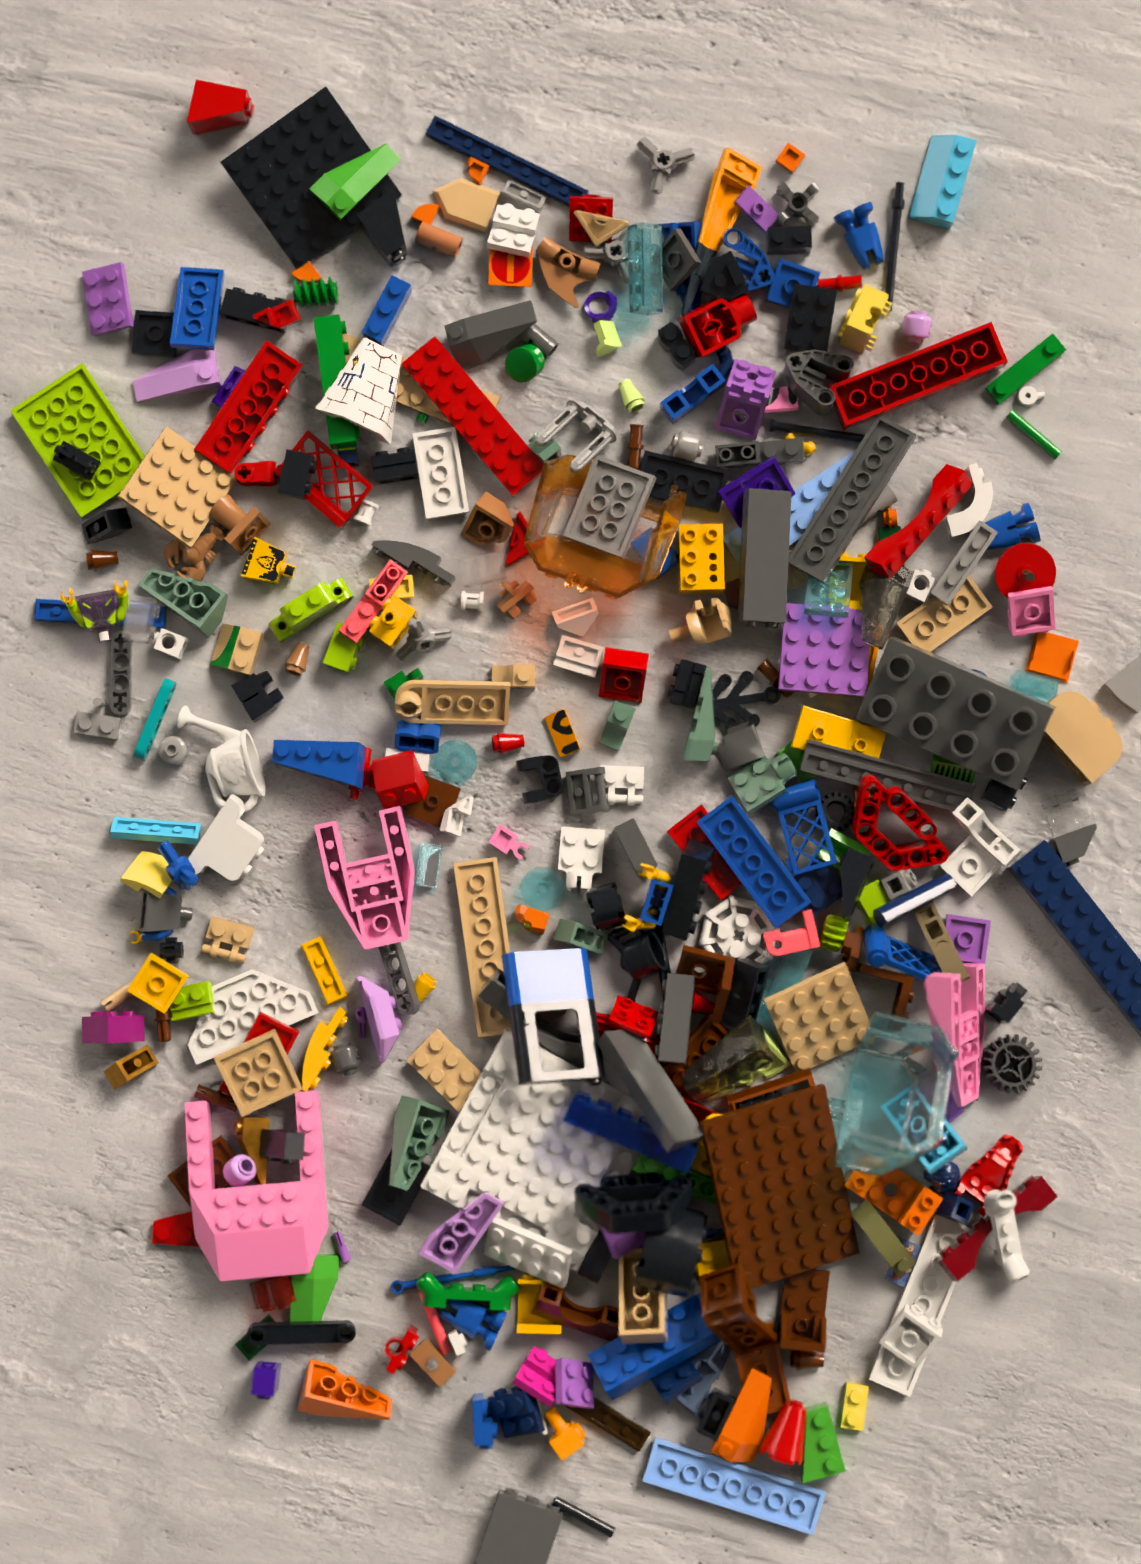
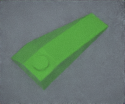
M384 144L325 173L309 190L341 221L401 159L387 144Z
M317 1254L309 1274L292 1275L290 1322L321 1321L338 1279L340 1255Z

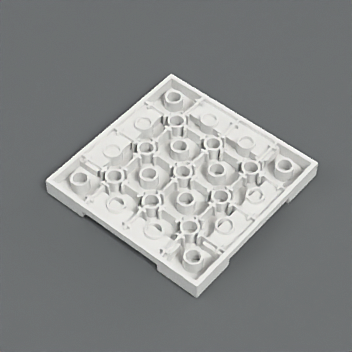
M505 1029L420 1187L459 1208L466 1207L481 1194L487 1192L504 1202L495 1218L502 1219L573 1249L570 1268L577 1271L598 1233L599 1225L575 1211V1187L580 1184L600 1187V1180L604 1177L629 1174L640 1150L646 1146L653 1130L632 1097L604 1081L596 1086H589L584 1081L519 1085L512 1031ZM539 1047L543 1071L580 1069Z

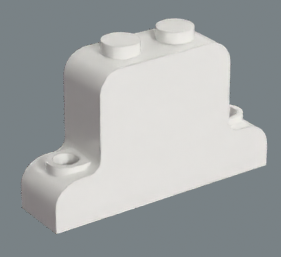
M232 794L188 858L195 869L194 874H203L209 866L228 880L234 881L241 875L246 877L252 868L250 865L252 859H258L264 848L261 846L264 842V837L260 832L240 819L245 809L243 801L236 795Z

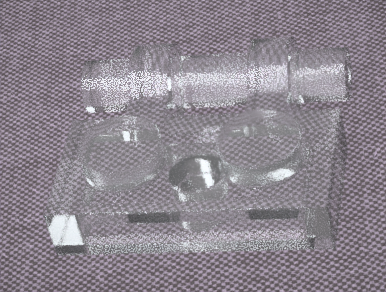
M1072 788L1067 790V793L1058 796L1054 794L1048 796V799L1041 801L1043 809L1052 807L1054 812L1046 816L1052 836L1096 823L1089 802L1083 804L1079 802L1078 798L1085 796L1083 788L1076 790ZM1071 802V808L1061 810L1059 804Z

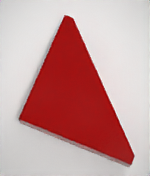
M520 511L517 513L505 562L507 567L541 547L540 542Z

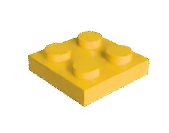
M150 953L127 991L165 1014L189 975L155 954Z

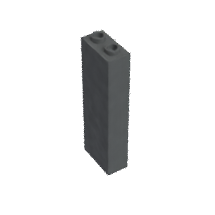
M752 488L743 491L737 622H744V626L757 627V623H763L766 628H779L780 624L786 623L791 491Z

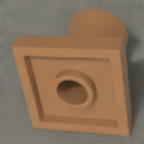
M230 495L221 497L213 505L209 513L212 520L230 531L224 539L241 556L251 546L253 538H258L271 524L254 506L246 514Z

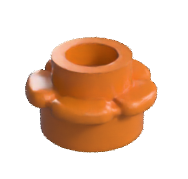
M888 507V512H883L884 525H889V528L898 526L896 509H889Z

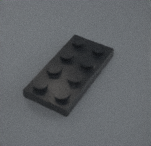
M644 451L640 471L656 477L649 497L719 514L722 498L718 490L726 486L729 470L651 451Z

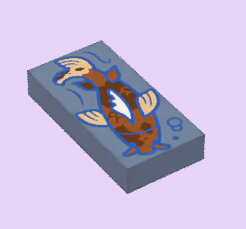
M901 1238L900 1242L916 1263L922 1246ZM889 1266L885 1279L905 1288L914 1266L900 1277Z

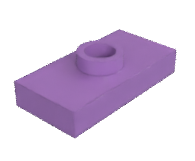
M746 186L733 202L763 232H766L768 227H771L779 215L750 186Z

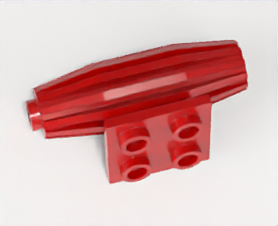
M618 995L610 1015L596 1012L599 1035L601 1037L605 1031L625 1029L642 1036L655 1056L656 1044L660 1045L661 1038L653 1034L652 1030L659 1012Z

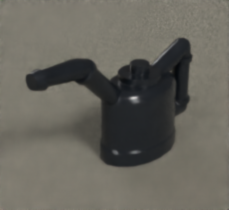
M621 927L617 930H612L607 938L621 953V968L633 977L626 998L636 1002L641 981L654 974L666 971L668 962L664 948L652 930L643 931V929H636L634 931L636 937L622 943L620 938L632 932Z

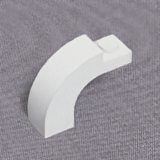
M977 463L968 465L966 468L967 475L973 484L971 487L972 500L970 506L962 512L948 515L944 518L949 540L970 533L979 520H984L990 510L993 498L992 483H982L985 480L982 468H978Z
M968 797L953 812V816L968 835H971L1006 868L1020 855L1021 850L1006 838L988 820L984 811Z

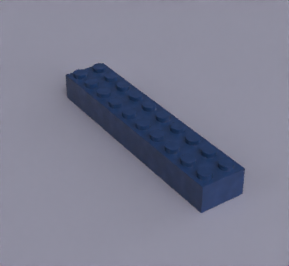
M1041 840L1010 864L1007 869L1141 1037V960L1047 841Z

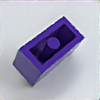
M259 1361L255 1365L251 1394L257 1395L256 1398L265 1400L270 1399V1396L274 1397L279 1390L281 1363Z

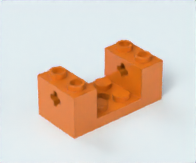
M866 1146L844 1177V1186L860 1197L867 1199L871 1204L918 1236L943 1200L936 1193ZM889 1183H893L896 1186V1193L892 1196H888L884 1192L885 1186Z

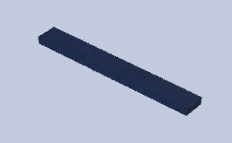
M436 115L425 133L426 137L469 158L471 156L489 165L491 169L567 206H570V196H582L589 193V190Z

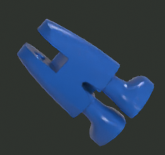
M872 202L859 205L853 209V213L851 210H846L833 217L836 224L846 229L847 233L843 235L845 241L863 270L870 268L866 255L868 250H871L877 265L884 262L875 222L869 223L868 216L873 210ZM853 214L860 226L858 228L855 227Z
M1029 503L1023 504L1020 512L1016 515H1012L1011 511L985 522L986 525L998 532L986 550L1020 544V538L1028 537L1033 543L1041 541L1036 522L1018 529L1015 527L1017 524L1029 523L1035 520Z
M446 1299V1304L457 1309L458 1312L455 1315L449 1311L441 1310L439 1317L472 1339L475 1338L476 1334L483 1338L484 1348L490 1351L507 1313L499 1311L496 1314H491L487 1312L488 1307L470 1300ZM481 1322L489 1324L495 1330L482 1326Z

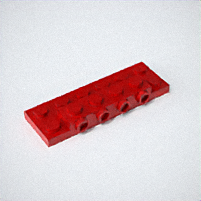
M265 340L194 450L231 474L244 453L249 454L255 443L252 441L256 435L261 436L267 425L264 423L268 417L272 418L279 407L276 405L279 400H284L289 394L290 389L288 387L302 367V364Z

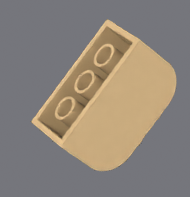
M1063 692L1047 702L1056 706L1042 740L1084 786L1094 783L1119 760L1123 749L1122 740L1114 729L1115 724L1108 717L1104 718L1100 714V708L1093 700L1089 701L1078 692Z

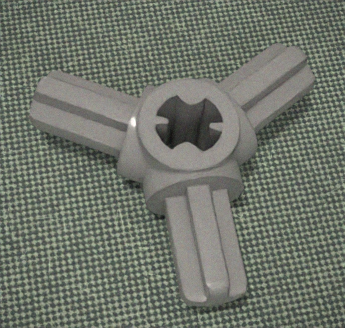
M646 137L641 138L637 143V147L650 158L651 171L654 173L650 191L655 194L663 192L666 176H670L671 170L676 169V165L695 159L692 148L673 153L672 150L658 149ZM663 159L664 162H667V165H663L660 160Z
M629 225L622 231L618 239H613L611 243H606L605 246H585L584 258L605 259V263H610L612 268H617L624 283L632 282L635 279V275L628 263L630 258L627 253L630 250L628 246L638 230L634 226ZM612 251H620V255L617 254L615 255V257L612 256Z
M412 617L408 623L409 636L406 638L407 643L397 651L396 656L401 661H405L415 651L425 652L431 649L436 641L451 639V629L447 627L433 629L431 626L427 627L425 623H421L419 618L414 619Z

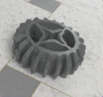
M1009 1034L1005 1035V1042L1001 1037H997L999 1045L991 1042L990 1046L993 1048V1051L985 1049V1053L990 1054V1057L982 1058V1061L989 1062V1065L982 1067L983 1070H990L985 1075V1078L993 1077L994 1079L990 1082V1085L994 1086L999 1083L997 1086L999 1091H1002L1004 1086H1006L1005 1092L1010 1094L1012 1087L1016 1094L1020 1091L1019 1086H1021L1023 1091H1027L1028 1088L1025 1083L1034 1086L1035 1083L1031 1078L1039 1079L1040 1077L1034 1073L1035 1069L1042 1070L1041 1066H1036V1062H1041L1042 1058L1034 1057V1055L1040 1052L1039 1049L1031 1051L1034 1043L1030 1042L1025 1045L1027 1042L1026 1037H1023L1019 1042L1018 1034H1014L1013 1041H1011ZM1016 1045L1026 1053L1014 1056L1007 1046ZM1002 1051L1003 1062L995 1068L996 1057ZM1010 1058L1012 1060H1019L1014 1064L1015 1070L1011 1067L1006 1068L1010 1064ZM1029 1059V1069L1023 1077L1021 1066ZM1010 1071L1017 1081L1006 1082L999 1074Z

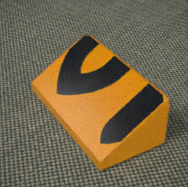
M565 708L544 717L560 758L581 750Z

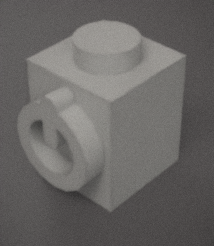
M910 869L900 870L881 880L883 889L890 900L917 888L916 886L918 885L916 876Z

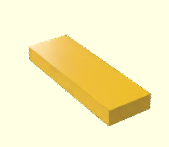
M322 936L302 944V949L327 1005L347 997L348 994Z

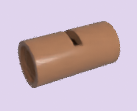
M422 222L417 231L415 242L431 249L436 247L438 252L456 258L462 246L463 238Z

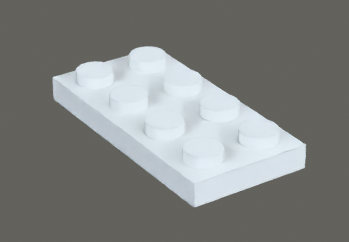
M449 427L412 433L426 520L469 513L456 429Z
M494 1218L488 1227L484 1255L560 1288H564L568 1280L573 1249L502 1219Z

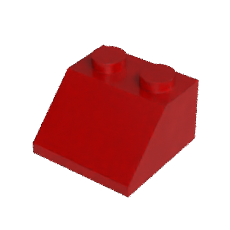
M606 647L598 697L642 703L649 653Z
M413 750L372 760L375 790L384 809L425 800L429 784Z

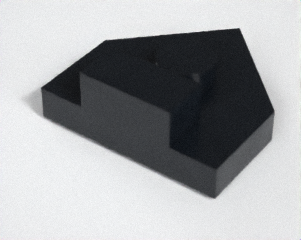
M731 251L710 260L700 290L726 300L734 299L749 291L741 269Z

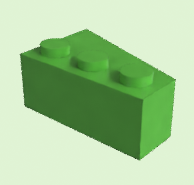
M823 1402L805 1407L807 1411L801 1471L802 1483L846 1472L827 1403Z

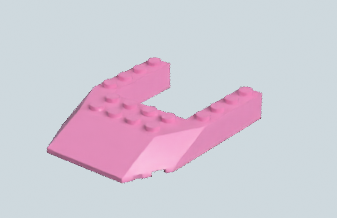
M318 1091L295 1093L297 1132L305 1133L303 1160H299L301 1181L215 1189L211 1104L208 1101L185 1103L189 1193L195 1239L220 1282L310 1273L324 1235L329 1227L321 1102Z

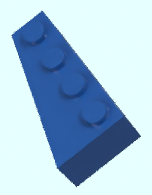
M274 740L272 762L277 765L361 790L363 789L365 746L361 743Z

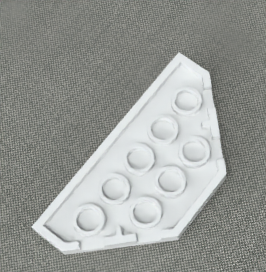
M252 969L212 986L213 1010H215V1013L198 1018L188 1047L196 1065L242 1044L260 1011L287 1025L294 1024L319 1012L310 992Z

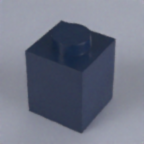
M942 1193L941 1198L943 1200L936 1209L935 1214L956 1223L967 1225L975 1204L960 1196Z

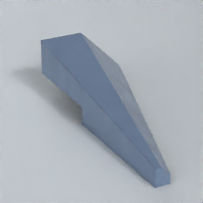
M721 1340L690 1357L703 1379L674 1400L698 1418L703 1413L701 1408L705 1399L709 1400L711 1396L709 1390L714 1380L719 1379L731 1348Z

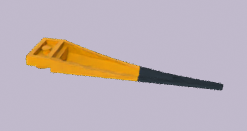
M729 147L723 149L718 166L714 170L695 252L701 263L690 274L681 316L687 314L705 278L710 260L716 257L721 248L723 232L726 229L732 228L741 212L733 202L746 186H750L753 190L755 189L762 170V166Z

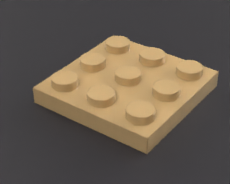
M275 1029L214 1056L218 1069L242 1117L303 1090Z

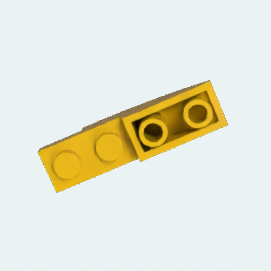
M342 1007L338 1008L328 1025L320 1021L311 1037L305 1054L302 1075L303 1090L306 1092L310 1088L313 1090L316 1088L321 1080L318 1077L322 1070L326 1071L332 1063L330 1059L331 1053L325 1048L326 1046L330 1048L337 1038L334 1034L338 1027L342 1029L349 1019L346 1017L348 1011Z

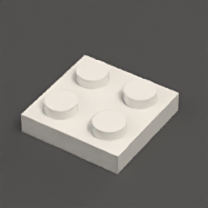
M968 835L949 855L948 859L939 865L945 873L953 877L955 882L970 897L1002 866L971 835Z

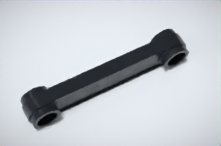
M349 1320L254 1322L247 1329V1339L253 1345L349 1343L356 1336L355 1325ZM347 1328L351 1330V1333L344 1335L341 1333V1330ZM257 1330L262 1332V1335L255 1337L251 1333Z

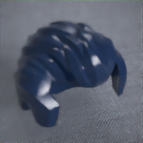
M952 1161L932 1175L926 1170L923 1171L924 1179L932 1184V1186H929V1189L939 1194L953 1190L958 1185L961 1175L958 1165Z

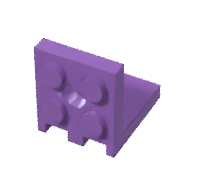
M735 359L714 429L756 441L776 371L766 366L751 364L746 360ZM741 411L746 414V417L739 418L735 413Z

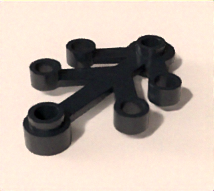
M744 671L726 698L717 699L723 689L729 687L732 682L730 675L723 674L719 677L718 684L713 689L714 716L723 722L727 729L730 728L727 724L729 720H734L737 726L738 720L736 718L727 716L719 709L728 707L745 719L746 722L749 721L750 717H756L757 723L754 724L756 727L760 723L759 716L751 714L741 705L763 701L771 705L776 704L781 697L780 690L770 686L763 693L739 696L745 686L753 681V674L750 671ZM749 674L751 680L748 682L744 681L743 675ZM727 677L729 683L727 685L722 684L721 678ZM769 692L775 693L776 697L774 700H770L767 697Z

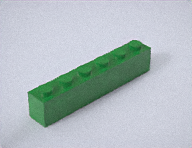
M339 314L314 318L323 397L328 388L337 379L339 372L346 366V355H350L348 342H344L343 334H347L346 322L341 321ZM326 415L331 450L356 447L357 439H360L359 426H355L354 423L341 417L332 418Z

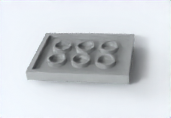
M596 455L563 536L624 559L656 477Z

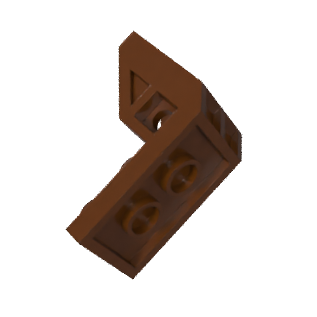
M737 1263L699 1276L702 1317L709 1330L738 1356L779 1344L778 1335L757 1316L756 1300L742 1265Z
M810 1269L784 1278L777 1333L780 1348L825 1353V1310L830 1271Z

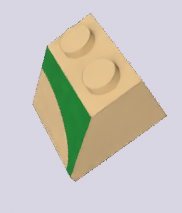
M222 623L210 665L246 676L253 674L264 635L258 631Z

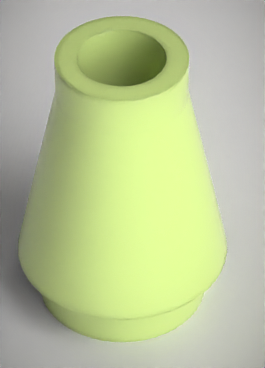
M625 379L618 384L624 407L629 413L637 412L645 406V399L630 379Z

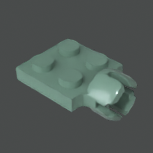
M782 753L771 760L767 759L766 756L759 758L727 778L747 812L752 814L786 793L785 783L798 773L788 755Z

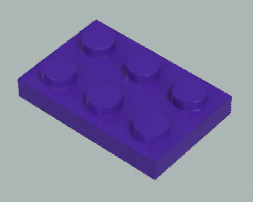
M774 456L718 490L740 529L742 528L743 491L752 488L791 491V497L796 494Z

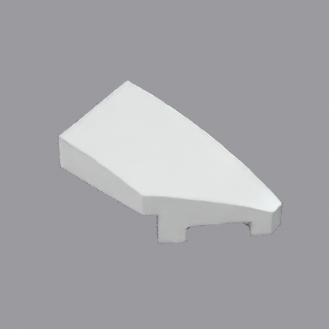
M465 797L445 810L440 826L441 832L454 837L461 836L464 815H471L474 797Z

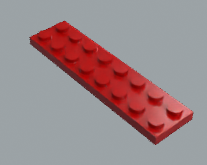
M436 336L401 363L513 497L547 470L544 464Z

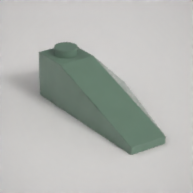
M150 568L137 584L208 638L223 620L228 594L210 582H200L190 577L184 578L170 572Z
M707 667L684 750L683 760L709 761L710 756L716 754L718 743L714 742L716 735L710 667Z

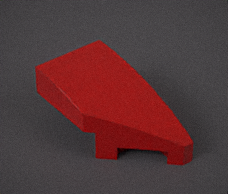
M291 299L278 306L268 307L252 315L254 319L280 329L301 321L294 301Z

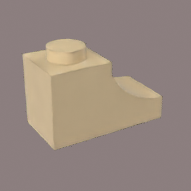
M513 664L492 666V682H510V689H536V665Z

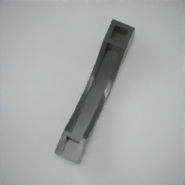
M498 968L484 983L478 997L500 1012L503 1017L510 1020L504 972ZM535 1013L538 1043L543 1044L554 1055L583 1069L584 1064L579 1033L555 1027Z

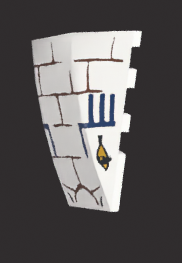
M363 338L348 359L344 369L337 375L333 385L326 391L322 401L317 404L315 410L332 418L341 417L372 432L371 437L391 445L402 356L367 338Z

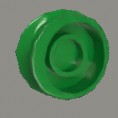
M531 344L514 348L509 352L505 360V371L508 376L517 382H527L536 377L544 368L545 359L542 351Z

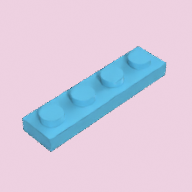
M114 817L110 836L116 839L169 841L170 843L198 845L201 823Z

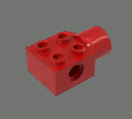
M744 293L728 301H725L723 298L713 299L677 319L687 341L694 348L696 358L704 357L739 339L741 328L756 321L757 314L751 300Z

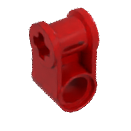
M275 461L241 463L235 468V477L242 486L277 485V474L274 472L276 469ZM243 471L248 472L246 479H243L242 477L244 473Z

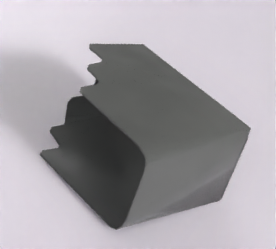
M747 721L727 729L728 735L723 737V744L717 747L720 761L726 771L765 757L753 721Z

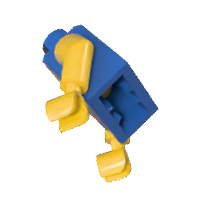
M644 863L640 864L643 866V872L638 873V876L651 879L640 918L635 919L629 915L624 917L627 922L622 927L631 932H634L636 929H652L656 925H662L673 885H670L671 876L669 873Z

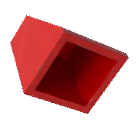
M196 79L187 117V123L192 134L200 135L248 124L249 117L252 118L254 114V105L247 90Z

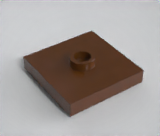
M424 775L429 784L425 800L408 804L405 815L440 827L445 810L457 802L461 788Z

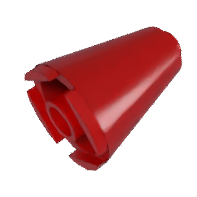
M793 1399L790 1402H785L760 1445L759 1452L764 1455L766 1451L770 1453L769 1458L788 1465H793L794 1461H797L798 1466L802 1464L807 1411L803 1407L802 1402Z

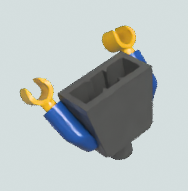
M170 886L161 898L141 888L143 890L140 928L130 932V934L136 933L138 939L137 941L130 942L132 944L142 941L155 942L172 935L174 929H179L180 920H192L193 909L181 907L182 898L177 897L176 891Z

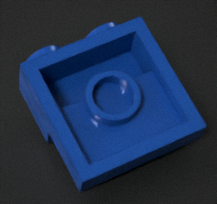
M474 1393V1446H479V1449H492L493 1439H497L498 1423L493 1421V1415H487L488 1399H484L483 1393Z

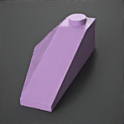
M191 349L135 379L133 384L137 403L221 388L222 382L216 349Z
M484 1192L433 1231L419 1249L418 1254L456 1274L500 1211L504 1202Z

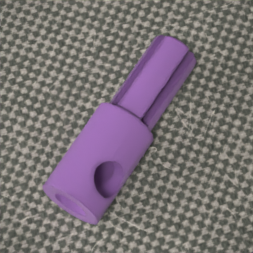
M356 1007L358 1037L365 1038V1007Z
M341 1232L333 1233L341 1262L351 1260Z

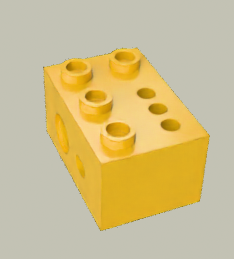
M723 524L679 525L680 595L723 594L725 590Z

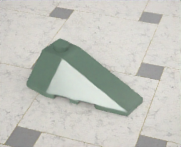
M401 1096L395 1115L389 1185L409 1190L421 1170V1162L426 1155H430L433 1150L431 1146L435 1139L440 1138L450 1112L449 1110L418 1099Z

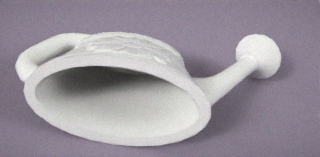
M183 706L177 718L178 728H183L185 725H195L220 735L224 740L223 744L211 749L205 764V771L215 804L222 809L226 803L221 793L224 797L232 794L250 795L249 800L244 803L245 812L251 810L256 805L258 797L265 796V781L258 752L247 729L238 731L198 718L190 713L188 706Z

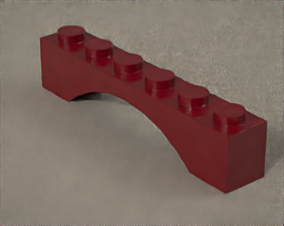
M1031 1175L1022 1182L1024 1186L1021 1189L1011 1191L1017 1201L1014 1207V1214L1027 1211H1042L1058 1197L1042 1176L1033 1177ZM990 1216L985 1219L983 1217L978 1219L972 1225L974 1228L969 1233L963 1232L956 1238V1244L952 1247L950 1245L945 1247L939 1253L941 1256L936 1261L952 1281L959 1282L975 1268L980 1248L988 1234L993 1230Z

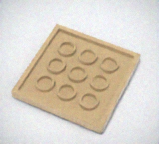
M166 426L117 498L190 549L211 519L209 516L211 508L221 497L227 495L237 478L194 450L195 446Z
M844 962L764 999L795 1072L806 1068H813L876 1038Z

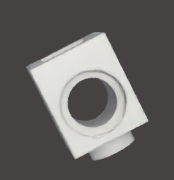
M922 568L920 570L915 569L902 596L922 605L935 578L931 577L932 573ZM922 580L925 584V589L917 590L914 586V581Z
M161 628L160 633L157 632L153 639L156 651L179 660L182 659L189 642L186 637ZM173 638L175 641L174 646L166 649L164 646L165 640Z

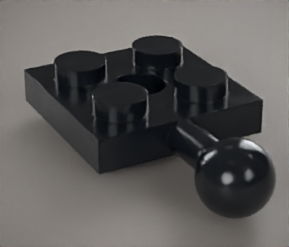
M135 310L133 355L177 356V348H171L170 346L173 312ZM155 328L162 331L158 339L150 337V332Z

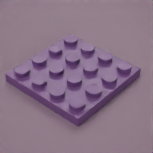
M787 603L786 623L782 624L778 690L864 698L867 692L872 611Z

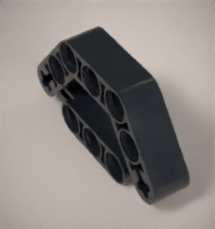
M657 1172L607 1176L600 1180V1187L580 1184L574 1189L575 1211L613 1234L666 1230L672 1226L692 1201V1179L690 1177L681 1175L676 1176L672 1181H664V1176Z

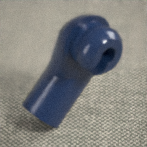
M723 346L717 349L716 353L721 364L718 371L725 379L733 366L734 359L731 350Z

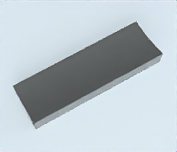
M625 1029L605 1031L597 1042L598 1046L667 1153L702 1139L704 1133L701 1126L643 1037Z

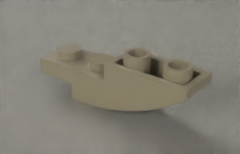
M931 901L914 910L913 912L942 972L960 974V983L970 979L934 902Z

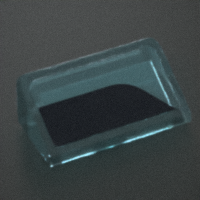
M420 842L414 886L437 889L443 845Z

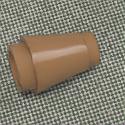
M297 642L285 663L286 672L302 676V673L306 671L310 646Z

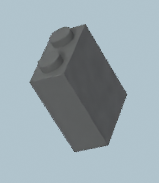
M634 818L614 827V832L637 876L638 873L643 872L641 863L654 866V868L658 866Z

